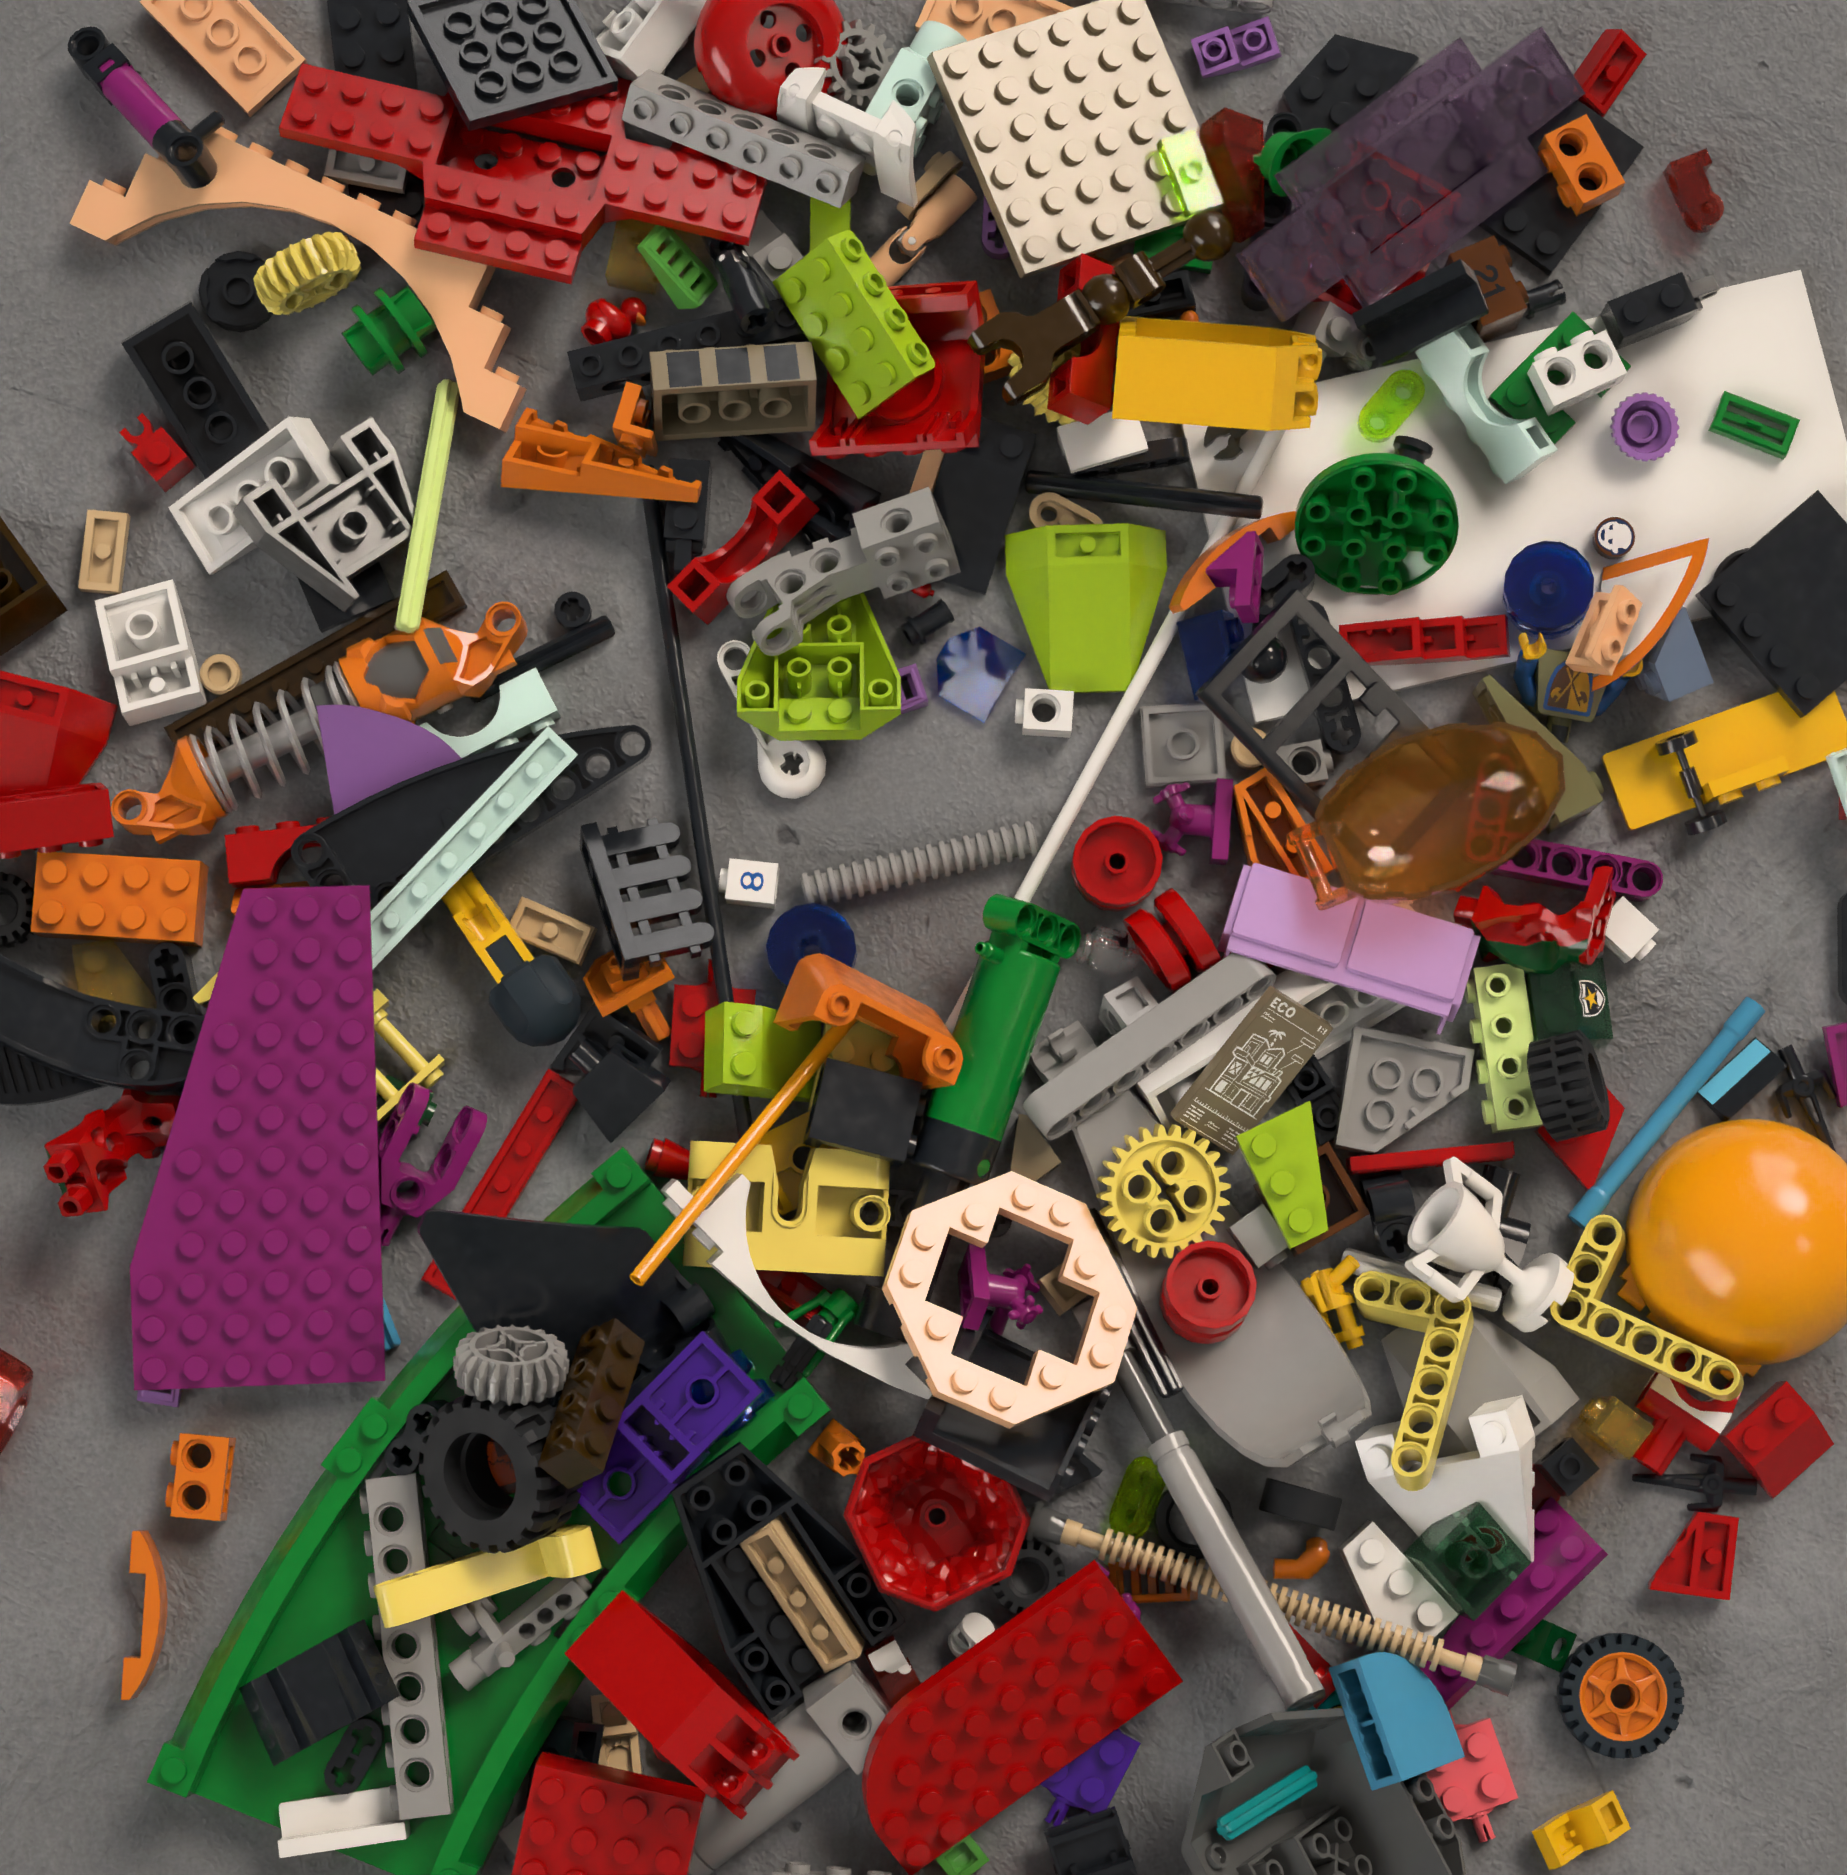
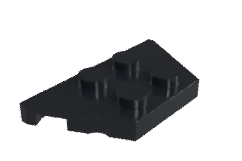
M1335 34L1286 88L1282 98L1288 112L1295 114L1301 120L1303 131L1315 128H1328L1337 134L1341 141V147H1343L1415 67L1419 57L1412 53Z

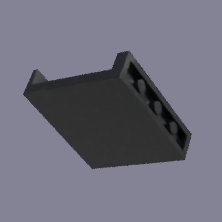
M987 1308L979 1330L966 1328L953 1355L1024 1385L1035 1352L986 1329L993 1313L992 1310ZM1108 1386L1097 1392H1092L1010 1429L931 1395L913 1436L1050 1503L1057 1487L1065 1491L1076 1468L1069 1465V1461L1078 1463L1088 1443V1440L1081 1436L1082 1434L1091 1436L1101 1415L1093 1410L1095 1407L1103 1410L1113 1388Z

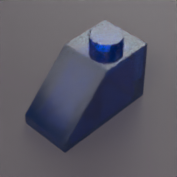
M1222 609L1177 622L1194 700L1198 702L1202 701L1195 695L1197 690L1241 644L1240 641L1244 640V631L1239 618H1234L1233 613Z

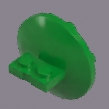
M1369 453L1343 459L1319 473L1308 484L1299 499L1295 512L1294 526L1298 550L1301 555L1306 556L1312 561L1315 574L1344 592L1394 595L1399 591L1420 584L1443 566L1456 544L1459 521L1455 498L1448 485L1435 471L1421 462L1405 456L1389 453ZM1360 586H1373L1378 588H1363Z

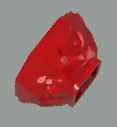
M913 1435L862 1460L843 1514L878 1591L933 1612L939 1611L1011 1576L1031 1520L1015 1485ZM940 1508L944 1511L945 1519L941 1524H933L929 1520V1513L932 1509Z

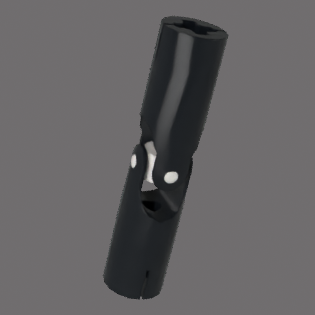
M701 235L716 271L720 275L725 293L741 329L749 334H758L767 330L774 323L775 314L758 275L749 264L750 258L744 245Z

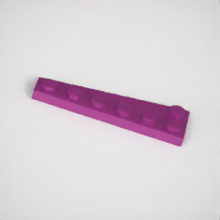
M1550 1497L1534 1517V1561L1529 1564L1508 1567L1510 1570L1505 1573L1500 1569L1494 1570L1442 1638L1445 1640L1443 1648L1465 1656L1469 1652L1481 1657L1488 1655L1502 1659L1608 1554L1555 1499ZM1427 1661L1425 1668L1420 1667L1419 1669L1435 1685L1449 1711L1476 1684V1681L1460 1676V1671L1437 1664L1435 1672L1429 1670L1431 1662Z

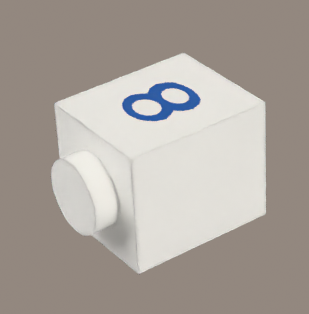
M729 858L728 869L721 868L719 892L725 893L727 904L775 909L779 865L778 863Z

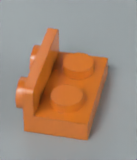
M626 381L612 426L617 444L622 448L641 455L642 459H645L646 454L656 457L658 445L654 432L648 429L652 413L648 409L649 400L645 399L641 385Z

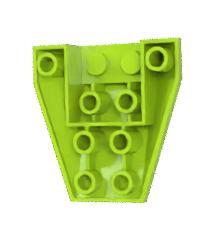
M1130 523L1046 525L1005 535L1006 578L1048 690L1074 691V693L1126 692L1138 670L1167 572L1166 531Z
M864 592L840 600L804 624L802 642L780 655L769 656L764 654L754 640L737 678V717L779 741L861 740L901 715V677ZM776 604L769 608L764 619L779 610L778 606L780 605ZM783 628L773 630L767 636V639L776 637Z

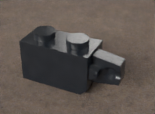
M1681 272L1608 301L1600 315L1615 349L1618 350L1687 322L1693 317L1695 312L1702 310L1703 305L1701 301L1716 295L1720 288L1713 274L1692 282L1689 275L1684 276Z
M669 459V468L673 469V477L677 480L691 483L695 480L702 482L701 493L697 503L666 500L663 537L666 544V552L675 553V574H679L691 562L693 554H703V548L707 546L712 468L708 460Z

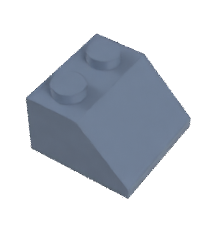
M1682 606L1665 634L1642 659V671L1638 675L1633 676L1635 684L1640 691L1644 690L1645 693L1668 702L1714 683L1686 607Z

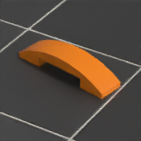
M1296 511L1276 514L1243 525L1210 546L1192 564L1178 584L1169 604L1171 612L1174 614L1187 610L1216 588L1208 577L1206 568L1246 532L1256 531L1258 536L1261 534L1267 544L1279 541L1295 529Z
M148 1530L132 1531L129 1573L146 1574L141 1656L130 1655L124 1657L121 1700L137 1698L146 1686L158 1661L166 1631L168 1598L165 1573L159 1552Z

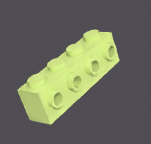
M1510 964L1473 968L1470 971L1464 994L1467 1004L1473 1003L1475 1019L1470 1020V1034L1473 1044L1479 1043L1481 1059L1476 1060L1475 1065L1478 1083L1485 1084L1487 1100H1482L1481 1103L1485 1125L1491 1124L1492 1133L1541 1127L1543 1123L1535 1104L1527 1068L1528 1048L1530 1042L1534 1041L1524 970L1513 967Z

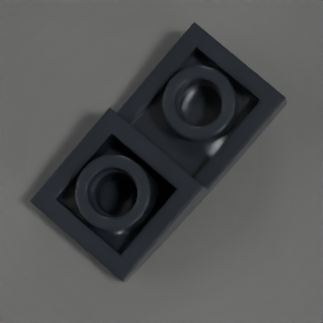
M1313 1054L1288 1085L1286 1091L1296 1107L1308 1101L1311 1102L1315 1138L1319 1146H1322L1327 1142L1331 1143L1334 1141L1340 1098L1334 1090L1335 1086Z

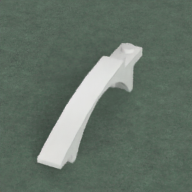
M736 1173L693 1223L696 1229L692 1232V1235L707 1250L710 1251L714 1246L718 1249L706 1262L761 1311L820 1351L888 1385L929 1399L932 1395L930 1389L905 1365L914 1356L908 1343L898 1341L884 1345L856 1346L832 1342L802 1328L789 1318L771 1299L754 1268L747 1242L746 1206L751 1182L743 1174ZM671 1179L660 1190L667 1197L662 1204L675 1217L680 1214L693 1198L688 1190L675 1179Z

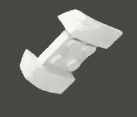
M796 68L780 86L776 113L778 122L865 156L863 172L871 176L877 174L881 193L915 208L918 200L913 156L917 129L914 121L906 111L893 100L883 118L879 119L821 92L827 73L826 68Z

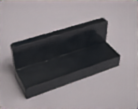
M1459 259L1352 313L1357 328L1368 336L1378 363L1385 366L1487 315L1489 308L1474 271L1462 259Z

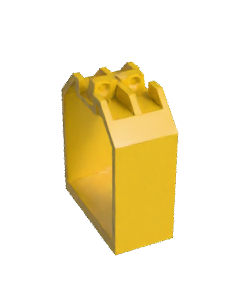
M1125 316L1120 321L1112 419L1265 431L1310 428L1311 418L1309 416H1315L1318 408V390L1314 380L1317 381L1321 371L1322 349L1318 348L1315 335L1274 327Z

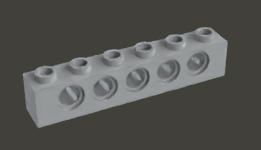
M649 69L634 80L629 87L622 121L838 208H841L857 192L866 157L761 114L733 107L709 93Z

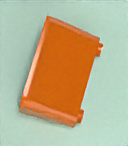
M821 953L812 954L799 960L773 1023L789 1031H796L806 1021H821L836 1027L846 1025L855 1018L892 1037L885 1056L895 1060L899 1068L900 1075L898 1076L923 1082L922 1090L955 1085L962 1067V1050L936 1011L828 955Z

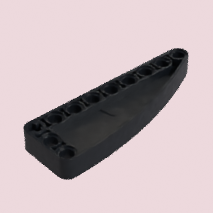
M637 725L614 726L559 734L558 736L578 755L535 799L541 807L539 817L532 822H525L518 817L506 830L505 838L500 843L492 844L462 877L643 763L652 751V742L649 734ZM631 734L640 735L645 741L643 751L635 756L627 755L622 750L624 738ZM535 739L472 755L434 768L357 802L299 835L291 847V855L295 864L310 887L324 886L326 879L333 875H339L344 881V886L370 885L372 911L380 902L382 892L388 888H394ZM596 756H603L610 762L609 772L601 778L592 777L587 770L589 761ZM561 778H569L575 783L573 796L566 800L556 798L553 793L555 782ZM310 841H318L322 847L321 858L314 863H306L302 857L303 846Z

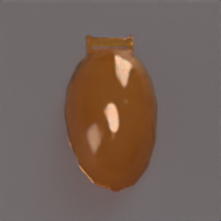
M1493 721L1492 724L1468 725V723L1446 724L1395 739L1372 752L1369 758L1356 764L1350 770L1348 768L1336 781V785L1320 800L1315 812L1316 821L1301 826L1286 836L1289 844L1295 846L1317 896L1315 904L1318 910L1332 908L1356 897L1373 903L1414 904L1460 892L1513 860L1547 827L1565 792L1563 755L1558 750H1554L1538 735L1537 731L1501 721ZM1320 835L1343 886L1333 891L1310 839Z

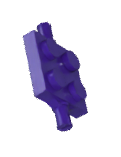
M1118 1728L1043 1781L1040 1785L1047 1788L1056 1798L1044 1820L1051 1823L1059 1809L1060 1812L1053 1826L1062 1824L1070 1806L1084 1808L1091 1813L1107 1809L1141 1743L1122 1733Z

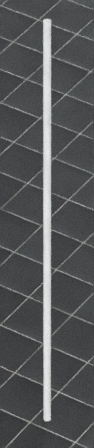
M1322 350V363L1327 355L1324 350ZM1286 430L1266 432L1234 493L1252 494ZM1221 515L1200 556L1215 542L1230 533L1239 517ZM1189 608L1174 614L1170 610L1015 894V899L1026 902L1031 901ZM972 976L945 1023L951 1034H953ZM928 1089L921 1090V1094H920V1095H924V1096H925V1094L927 1093ZM866 1203L863 1204V1206L861 1207L860 1214L863 1211Z

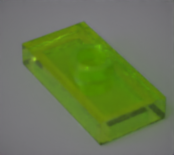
M1195 129L1160 139L1156 143L1185 218L1202 211L1219 208L1225 203Z

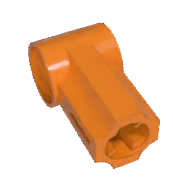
M832 1418L807 1451L834 1473L838 1472L845 1477L848 1474L858 1475L862 1460L865 1458L864 1453L866 1449L861 1445V1440Z

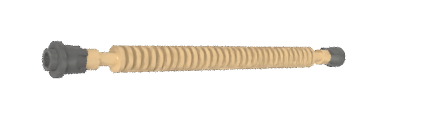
M1039 1500L1035 1508L1028 1506L1026 1509L1031 1518L1026 1540L1033 1541L1036 1538L1056 1545L1064 1543L1073 1547H1077V1544L1100 1551L1098 1560L1105 1561L1107 1554H1110L1108 1562L1114 1565L1117 1557H1119V1567L1125 1568L1127 1561H1131L1129 1566L1131 1571L1135 1572L1137 1565L1140 1564V1574L1145 1575L1149 1567L1151 1568L1149 1577L1156 1578L1158 1571H1161V1581L1166 1582L1169 1574L1172 1575L1170 1584L1176 1585L1178 1578H1181L1180 1587L1186 1589L1190 1581L1192 1582L1191 1591L1197 1592L1198 1586L1202 1585L1201 1594L1206 1596L1209 1588L1213 1589L1211 1597L1217 1599L1219 1592H1223L1210 1566L1208 1570L1204 1569L1206 1560L1200 1559L1198 1566H1195L1196 1557L1190 1555L1186 1563L1184 1562L1185 1553L1180 1552L1178 1558L1174 1559L1176 1550L1169 1549L1167 1556L1163 1555L1165 1551L1164 1546L1159 1545L1157 1552H1153L1155 1543L1149 1542L1147 1548L1144 1549L1145 1540L1139 1538L1135 1546L1133 1545L1134 1536L1128 1535L1126 1542H1123L1124 1533L1118 1531L1114 1539L1112 1538L1114 1534L1113 1529L1108 1528L1105 1535L1084 1529V1524L1068 1519V1515L1044 1507L1045 1502ZM1272 1583L1270 1590L1282 1612L1286 1613L1285 1618L1288 1623L1291 1616H1295L1294 1625L1300 1626L1301 1620L1304 1619L1306 1620L1305 1629L1310 1630L1313 1622L1317 1624L1314 1632L1320 1633L1322 1626L1327 1627L1326 1636L1331 1637L1334 1629L1337 1630L1335 1639L1341 1640L1343 1633L1348 1634L1347 1643L1351 1644L1355 1636L1358 1637L1356 1646L1362 1647L1364 1640H1367L1368 1645L1366 1649L1372 1651L1376 1643L1379 1644L1377 1652H1384L1385 1647H1388V1653L1395 1654V1650L1400 1651L1399 1656L1405 1658L1406 1654H1409V1662L1413 1665L1416 1657L1421 1658L1419 1667L1425 1668L1426 1662L1430 1661L1429 1670L1435 1672L1437 1664L1460 1671V1676L1476 1681V1685L1505 1696L1509 1695L1518 1666L1516 1663L1488 1655L1481 1657L1469 1652L1465 1656L1444 1649L1445 1640L1438 1638L1435 1646L1432 1645L1434 1636L1428 1635L1426 1642H1423L1424 1633L1418 1631L1414 1639L1411 1638L1413 1629L1407 1628L1405 1635H1402L1403 1626L1397 1624L1395 1632L1390 1631L1392 1622L1386 1621L1385 1627L1381 1628L1382 1619L1376 1617L1374 1625L1369 1624L1371 1615L1366 1614L1364 1621H1360L1361 1612L1355 1610L1354 1616L1351 1618L1348 1617L1350 1608L1345 1607L1342 1615L1338 1613L1340 1608L1338 1604H1334L1333 1610L1330 1611L1328 1610L1329 1601L1324 1600L1321 1608L1318 1607L1320 1598L1314 1597L1312 1604L1307 1603L1308 1594L1303 1593L1300 1601L1297 1600L1299 1591L1293 1590L1291 1597H1288L1287 1592L1289 1588L1283 1586L1279 1594L1276 1593L1278 1584ZM1223 1592L1221 1601L1228 1602V1599L1226 1598Z

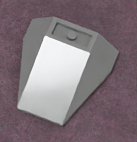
M1451 1309L1444 1316L1449 1319H1456L1463 1315L1464 1312L1460 1309ZM1472 1309L1474 1317L1473 1329L1437 1458L1478 1450L1468 1417L1484 1403L1523 1395L1536 1437L1560 1418L1579 1398L1553 1364ZM1397 1327L1380 1341L1404 1409L1425 1333ZM1442 1346L1437 1348L1433 1354L1438 1357H1445L1450 1355L1453 1349L1448 1346ZM1431 1384L1425 1387L1423 1392L1427 1395H1435L1442 1391L1443 1387L1438 1384ZM1420 1422L1412 1430L1423 1434L1428 1432L1433 1425L1428 1422Z

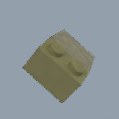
M1490 674L1482 678L1472 694L1502 750L1513 757L1516 763V776L1546 832L1550 834L1591 813L1603 801L1600 794L1604 793V788L1597 774L1594 771L1588 772L1585 765Z

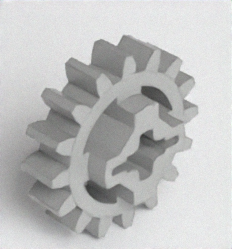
M860 19L849 23L846 20L842 22L843 32L840 33V41L836 53L828 58L825 55L815 58L814 64L821 59L830 63V69L826 70L825 77H832V83L827 89L828 94L835 92L836 99L844 103L847 102V104L855 108L859 106L864 108L869 106L893 64L888 61V56L892 55L894 50L893 48L885 49L882 45L886 39L885 34L877 37L874 35L875 25L869 24L862 27ZM846 38L852 39V43L850 44H841L842 41ZM836 57L842 61V77L837 68ZM868 84L864 90L857 89L858 85Z

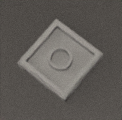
M1204 703L1142 706L1139 708L1145 789L1161 788L1170 784H1182L1184 782H1188L1190 786L1215 784L1217 778L1226 779L1222 722Z

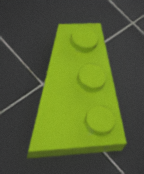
M1308 1101L1235 1137L1289 1249L1328 1231L1311 1102Z

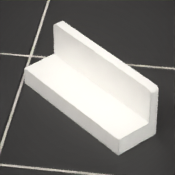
M390 1786L355 1791L349 1794H335L283 1802L278 1807L282 1838L278 1840L280 1858L404 1840L411 1835L409 1819L400 1820L399 1810L392 1811Z

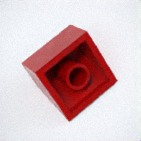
M1778 1381L1724 1428L1718 1437L1754 1479H1757V1483L1772 1499L1834 1445L1816 1413L1787 1381Z

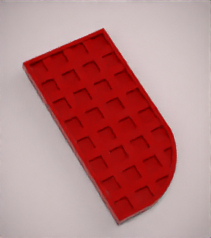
M1093 1560L904 1695L892 1707L876 1730L865 1758L862 1791L868 1818L880 1840L908 1875H913L1178 1686L1183 1680L1101 1567Z

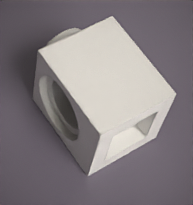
M1025 688L1024 700L1016 699L1015 723L1023 724L1022 735L1070 738L1074 691ZM1039 704H1048L1054 709L1055 717L1048 722H1040L1033 716L1032 710Z
M1622 896L1613 905L1606 928L1605 946L1624 963H1627L1633 957L1640 961L1656 945V942L1651 938L1659 929Z

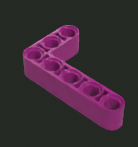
M1492 751L1477 765L1461 846V858L1469 869L1587 892L1593 877V865L1602 864L1613 867L1612 889L1615 890L1616 898L1618 899L1623 896L1629 901L1643 902L1661 889L1663 874L1661 869L1653 862L1506 834L1516 777V763L1508 753ZM1491 762L1500 764L1505 770V779L1501 781L1492 780L1486 773V765ZM1482 802L1493 803L1498 809V818L1489 821L1484 819L1479 813V804ZM1475 841L1487 843L1491 849L1490 859H1477L1471 850L1472 843ZM1514 849L1526 850L1531 857L1530 867L1521 868L1516 866L1512 860V851ZM1562 856L1570 862L1571 872L1569 875L1561 876L1553 870V857ZM1634 872H1643L1649 876L1651 887L1648 891L1638 890L1632 882Z

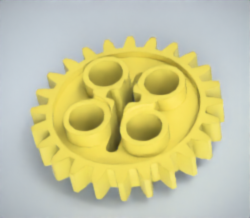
M1155 1124L1153 1135L1150 1134L1147 1128L1140 1127L1138 1132L1139 1140L1126 1134L1124 1136L1127 1145L1125 1150L1115 1146L1111 1148L1117 1159L1115 1162L1103 1160L1102 1164L1111 1172L1109 1176L1097 1178L1099 1182L1107 1185V1190L1096 1194V1197L1108 1201L1109 1205L1099 1212L1100 1215L1114 1217L1108 1224L1107 1229L1110 1231L1122 1229L1118 1237L1120 1243L1126 1244L1133 1239L1131 1250L1140 1253L1146 1245L1147 1255L1153 1258L1157 1256L1161 1247L1164 1257L1172 1258L1175 1246L1181 1252L1188 1246L1190 1241L1193 1244L1202 1242L1203 1240L1200 1236L1202 1232L1213 1236L1216 1234L1210 1223L1212 1219L1217 1221L1225 1220L1217 1212L1218 1206L1230 1205V1201L1220 1197V1191L1231 1188V1184L1219 1181V1177L1226 1173L1228 1169L1224 1166H1214V1163L1221 1155L1219 1152L1210 1151L1205 1153L1210 1143L1208 1139L1202 1138L1194 1144L1196 1138L1195 1131L1188 1129L1181 1137L1180 1126L1172 1124L1168 1134H1166L1162 1124ZM1173 1151L1177 1157V1164L1171 1172L1165 1173L1161 1167L1162 1158L1166 1153ZM1145 1160L1149 1162L1157 1180L1170 1185L1166 1189V1193L1184 1214L1185 1218L1182 1222L1178 1220L1172 1204L1168 1200L1158 1197L1162 1192L1161 1188L1143 1167ZM1140 1175L1144 1181L1143 1190L1139 1195L1132 1197L1128 1192V1183L1132 1177ZM1195 1185L1199 1190V1198L1194 1205L1188 1207L1184 1202V1193L1190 1186ZM1163 1209L1166 1214V1222L1162 1228L1153 1230L1150 1224L1151 1216L1156 1210Z

